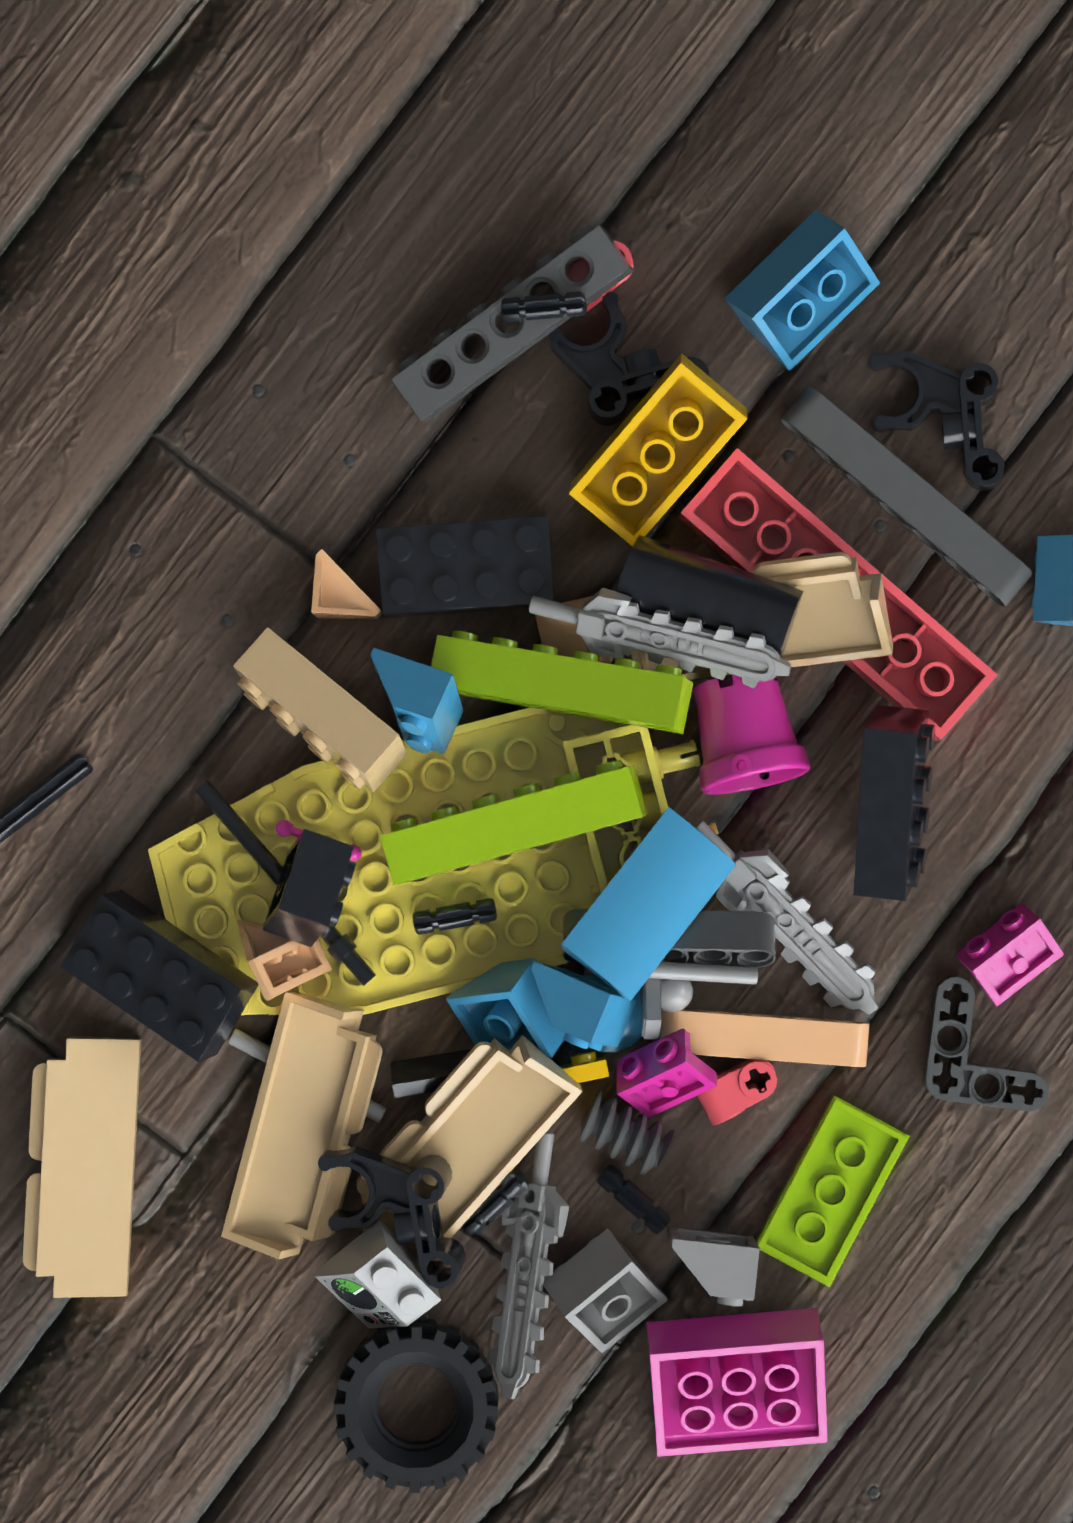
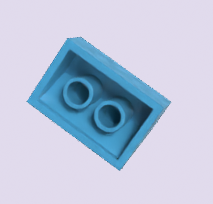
M815 210L724 299L743 326L784 368L790 371L868 296L880 282L846 229Z

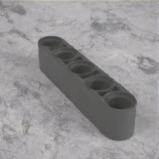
M574 909L564 915L563 941L588 909ZM700 911L662 962L758 968L769 966L776 960L774 917L764 912ZM563 951V956L566 961L573 964L581 965L578 961H576L565 951Z

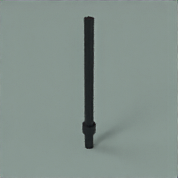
M209 780L206 781L195 792L277 886L283 866ZM331 926L326 938L321 936L329 946L327 949L329 954L337 963L342 961L363 986L376 976L374 971L355 951L357 945L346 933L342 936L336 927Z

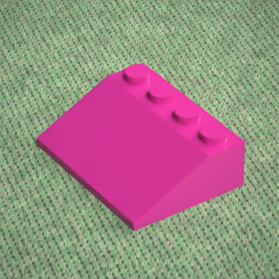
M817 1308L646 1322L657 1457L828 1442L824 1339Z

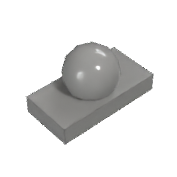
M648 978L641 987V1027L644 1039H659L662 1021L661 1010L674 1013L682 1011L690 1003L694 992L690 981Z

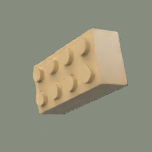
M267 627L234 664L233 667L241 678L237 684L245 691L243 694L261 710H264L268 705L270 707L269 710L277 717L276 722L292 736L295 737L299 732L302 733L303 739L309 744L308 748L322 761L328 763L331 758L336 761L335 765L341 770L340 774L358 790L365 785L374 793L406 757L407 752L400 735L270 628Z

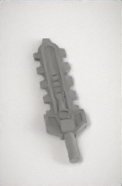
M606 588L600 589L589 600H586L582 608L533 596L530 602L529 613L576 624V634L582 636L590 653L599 656L623 658L624 655L630 656L634 649L646 652L649 661L661 664L664 657L679 661L680 669L691 673L695 665L709 668L711 676L723 680L727 673L742 677L743 685L755 688L759 681H769L776 676H789L791 663L782 659L774 648L766 644L765 635L752 633L747 640L735 637L733 627L720 625L717 632L704 629L701 619L688 617L684 624L672 621L669 611L657 609L653 616L640 613L638 603L630 602L632 597Z
M702 819L694 824L698 831L736 863L734 869L717 889L716 898L729 911L764 912L774 917L775 938L784 945L781 955L788 963L798 960L806 968L802 973V977L810 986L820 983L827 990L823 999L831 1008L843 1005L845 1008L853 1010L860 1009L869 1015L876 1011L879 1006L874 998L875 988L871 980L876 970L868 963L859 966L850 957L854 947L846 940L837 943L829 935L833 925L825 918L816 921L807 912L811 906L809 900L804 896L793 898L786 890L790 882L786 878L789 876V872L769 849L744 852L741 849L735 854Z
M545 1133L536 1143L531 1182H529L528 1189L519 1198L514 1196L515 1201L502 1213V1226H507L505 1233L512 1237L511 1252L503 1253L500 1264L508 1270L506 1284L499 1285L496 1298L503 1302L502 1315L496 1316L493 1319L491 1329L499 1334L497 1348L489 1349L487 1362L494 1366L497 1381L501 1384L502 1397L508 1399H515L518 1389L525 1385L531 1373H539L540 1360L534 1357L533 1353L535 1341L544 1340V1327L538 1324L539 1310L548 1308L549 1295L542 1291L544 1277L553 1275V1262L547 1259L549 1244L557 1243L558 1237H563L569 1211V1205L558 1194L556 1186L547 1185L555 1135L552 1133Z

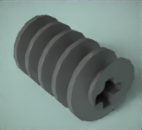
M599 1090L580 1126V1141L584 1142L592 1134L596 1135V1150H600L608 1142L611 1143L610 1157L613 1159L623 1150L626 1151L625 1165L628 1167L639 1158L642 1160L640 1174L645 1175L652 1167L656 1168L659 1166L673 1141L676 1131L672 1129L661 1137L663 1126L661 1122L656 1121L646 1129L648 1117L646 1114L641 1113L631 1121V1106L627 1104L617 1113V1099L612 1096L604 1104H601L602 1091Z

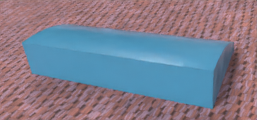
M668 807L563 941L561 949L631 1002L734 869L736 863L694 826Z

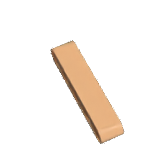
M683 1009L674 1013L661 1010L662 1021L659 1039L684 1028L690 1033L691 1053L694 1055L866 1067L869 1023Z

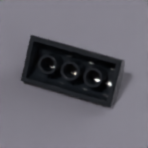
M641 535L638 536L630 551L616 592L632 597L630 602L638 603L640 613L653 616L657 609L669 611L672 621L684 624L688 617L701 619L704 629L717 632L720 625L733 627L735 637L747 640L752 633L765 635L766 644L774 648L781 658L804 592Z

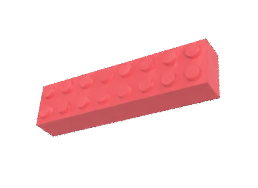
M738 448L678 517L731 565L746 572L755 571L756 566L761 562L844 552L850 558L857 557L860 576L880 573ZM882 574L893 653L888 656L843 662L894 707L929 710L928 724L935 725L934 741L942 740L998 674Z

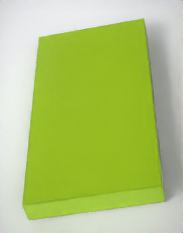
M832 1095L756 1238L760 1250L830 1287L910 1136L843 1099Z

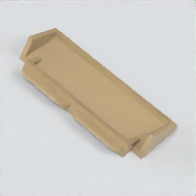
M834 552L759 563L755 571L749 572L804 591L782 659L791 663V667L892 655L893 643L882 574L860 576L857 557L850 558L844 552ZM634 649L631 652L632 659L641 663L640 669L656 671L657 665L672 666L680 669L679 661L664 657L661 664L649 661L646 652ZM695 665L692 673L682 669L681 675L685 676L688 680L712 677L709 668Z
M293 991L285 992L221 1237L276 1259H283L300 1254L303 1239L316 1241L331 1237L335 1233V1231L329 1228L328 1221L335 1210H341L352 1168L339 1166L328 1171H322L318 1166V1160L326 1150L339 1151L351 1148L348 1146L350 1135L359 1133L364 1125L383 1052L381 1045L376 1042L377 1035L359 1031L364 1010Z
M523 1035L510 1050L495 1038L491 1043L479 1042L425 1102L427 1115L421 1122L412 1120L406 1123L379 1155L413 1168L420 1159L428 1155H438L450 1164L452 1179L443 1196L438 1200L443 1235L444 1237L452 1238L582 1093V1089L579 1083ZM429 1174L422 1176L424 1182L429 1185L435 1186L437 1180ZM360 1175L356 1181V1186L361 1194L362 1203L366 1205L369 1201V1187L366 1179ZM385 1208L373 1224L381 1220L395 1234L394 1212L390 1208ZM416 1243L405 1244L418 1257Z
M72 1036L67 1038L66 1059L50 1058L47 1060V1063H41L33 1070L29 1154L33 1159L42 1161L41 1173H35L27 1180L23 1264L27 1269L36 1271V1277L54 1276L53 1298L121 1297L128 1295L141 1039Z

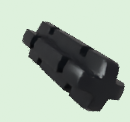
M580 291L568 292L565 296L556 293L525 296L524 300H521L519 297L504 298L501 301V315L503 321L506 322L522 321V318L525 317L528 321L563 318V314H567L569 317L583 316L587 310L585 294Z
M492 898L476 900V904L470 905V902L439 907L436 908L435 912H430V909L417 911L413 914L412 919L416 934L422 935L432 933L437 928L443 931L474 925V921H480V924L495 921L497 919L495 901Z
M607 1166L598 1176V1184L608 1193L612 1191L614 1198L638 1220L641 1218L645 1220L644 1225L654 1234L662 1232L671 1220L669 1214L660 1206L656 1208L653 1205L654 1201L629 1179L625 1181L623 1179L624 1174L615 1166Z
M512 1170L500 1183L501 1185L496 1187L462 1225L466 1233L469 1235H480L489 1226L488 1220L493 1222L515 1201L514 1196L519 1198L528 1189L529 1182L520 1170Z

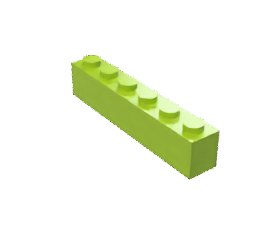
M454 630L452 637L437 635L431 667L453 674L459 695L668 732L684 733L693 683L685 676H681L682 669L657 665L656 671L640 669V662L624 658H615L614 664L599 662L600 656L583 651H574L573 657L558 655L559 649L541 644H533L532 651L517 648L518 642L499 637H493L492 644L478 642L477 635Z
M621 760L596 766L598 775L581 779L580 772L578 771L554 778L556 787L540 791L538 783L514 789L515 798L499 802L497 794L472 801L474 810L458 814L456 806L432 812L433 821L417 825L415 817L390 824L392 833L381 835L380 838L393 885L396 886L648 816L635 766L623 768Z

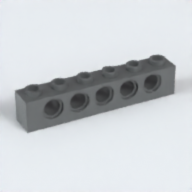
M588 225L579 230L569 239L572 246L559 255L556 251H553L544 256L534 265L537 269L534 274L524 281L521 277H518L509 282L500 290L503 297L491 306L487 302L480 304L466 315L468 323L456 332L453 328L445 330L432 340L433 349L422 357L419 353L413 354L397 367L400 373L392 378V381L420 421L430 422L571 318L567 314H563V318L528 321L525 317L520 321L516 331L506 334L501 328V301L504 298L519 297L521 300H524L525 296H534L540 286L550 284L555 294L559 293L561 296H565L568 292L580 291L584 293L588 306L634 272L629 262L603 227L598 225L592 229ZM578 259H586L590 266L588 277L581 282H574L569 274L571 264ZM480 335L485 341L486 348L481 357L472 359L467 353V343L473 336ZM445 360L451 367V376L447 382L438 384L433 378V368L439 361Z

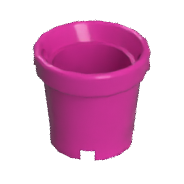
M732 675L731 679L720 683L717 678H714L693 688L703 756V765L699 768L700 787L703 794L720 795L754 790L789 781L810 771V762L803 745L797 744L777 676L769 681H759L755 688L743 685L742 677ZM769 772V778L766 780L762 779L761 774Z

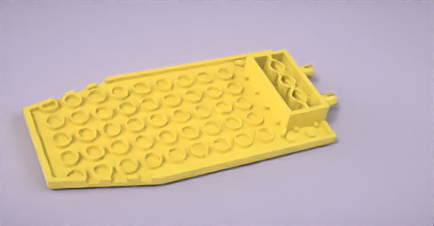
M530 707L457 726L444 755L431 750L429 753L418 752L402 740L407 752L406 757L374 793L365 785L360 790L351 785L340 774L341 770L335 765L336 761L331 758L328 763L319 761L303 765L230 806L282 866L284 865L287 852L297 840V837L292 835L282 837L278 835L276 825L281 820L290 821L295 828L307 829L349 845L355 844L360 847L362 854L357 861H353L356 862V867L348 887H343L339 898H337V901L343 902V908L335 927L342 936L346 933L357 945L355 951L374 971L376 976L363 986L342 961L337 963L327 951L329 946L320 936L318 940L332 970L288 991L364 1010L363 1014H370L452 993L501 962L535 958L537 962L555 966L569 963L564 959L563 950L561 949L564 915L574 909H589L667 810L668 804L661 779H664L663 774L695 766L700 767L701 765L699 755L680 758L682 754L697 751L694 739L686 743L657 750L656 746H652L648 728ZM621 760L623 768L635 766L648 816L396 886L393 885L380 838L381 835L392 833L390 826L392 823L415 817L417 825L433 821L432 812L456 806L458 814L474 810L472 804L474 800L497 794L499 802L515 798L514 789L538 783L539 789L542 791L556 787L554 780L556 777L578 771L580 772L581 779L598 775L596 766ZM213 814L148 849L164 916L168 922L257 982L248 963L236 920L264 925L276 884L219 818ZM715 822L708 825L716 834H719ZM492 898L495 901L497 919L495 921L481 924L480 921H474V925L443 931L437 928L432 933L422 935L416 934L414 930L412 916L417 911L430 909V912H435L436 908L466 902H470V905L476 904V900ZM258 985L241 1015H279L285 992L266 1001Z

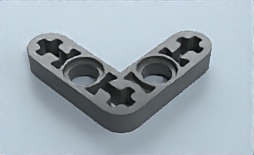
M948 976L940 980L936 985L932 1003L923 1075L926 1090L935 1098L945 1101L1022 1111H1036L1042 1108L1047 1102L1049 1087L1040 1075L1024 1070L967 1063L975 992L972 985L963 978ZM958 983L959 991L965 993L964 1001H957L955 1014H964L962 1023L951 1018L939 1019L940 1011L948 1014L950 1012V1001L943 998L944 990H952L953 984ZM945 1026L956 1027L961 1035L959 1045L952 1050L941 1048L937 1041L939 1031ZM935 1053L947 1058L959 1056L957 1065L951 1062L948 1063V1075L955 1078L954 1085H947L945 1092H940L939 1085L932 1081L934 1075H941L943 1068L942 1061L934 1062ZM989 1073L996 1078L998 1087L992 1096L983 1098L977 1095L974 1084L980 1075ZM1005 1076H1012L1009 1084L1020 1087L1026 1086L1027 1080L1032 1079V1086L1039 1089L1038 1096H1031L1029 1103H1024V1096L1008 1092L1009 1101H1002L1007 1090Z

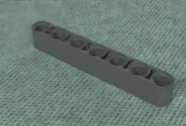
M807 386L780 418L783 425L1000 606L1006 607L1033 575L1032 571L1020 559L814 388Z

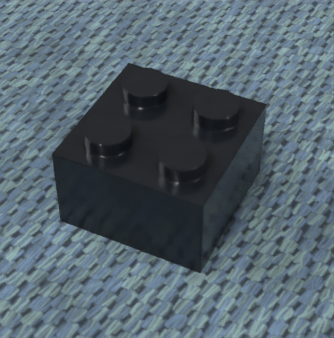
M304 829L287 852L262 930L308 947H312L320 936L326 938L330 927L336 926L343 908V902L337 901V898H339L343 887H348L356 867V862L350 861L354 846Z

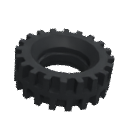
M426 1319V1322H413L409 1326L378 1328L377 1333L368 1339L364 1338L358 1344L352 1356L348 1358L336 1388L333 1414H336L337 1420L336 1433L338 1439L343 1440L347 1448L346 1455L350 1461L356 1460L364 1468L363 1474L369 1479L374 1475L386 1482L385 1487L393 1490L396 1485L410 1487V1493H420L422 1487L434 1486L435 1490L445 1488L446 1482L456 1477L459 1480L468 1474V1469L475 1462L479 1463L485 1456V1450L489 1442L493 1440L496 1429L498 1385L492 1373V1366L479 1351V1345L473 1339L469 1341L459 1334L460 1329L452 1325L450 1328L438 1325L436 1320ZM407 1364H425L439 1369L451 1381L457 1395V1411L452 1424L441 1435L428 1441L410 1442L395 1436L384 1425L378 1412L377 1395L382 1382L394 1370Z

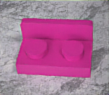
M1020 904L1015 909L1005 912L998 922L981 935L970 939L966 946L956 954L960 962L972 973L988 998L996 1006L1000 1005L1064 955L1041 919L1024 904Z
M684 1028L619 1058L616 1062L617 1095L641 1113L646 1114L648 1118L717 1087L716 1072L691 1053L690 1033Z

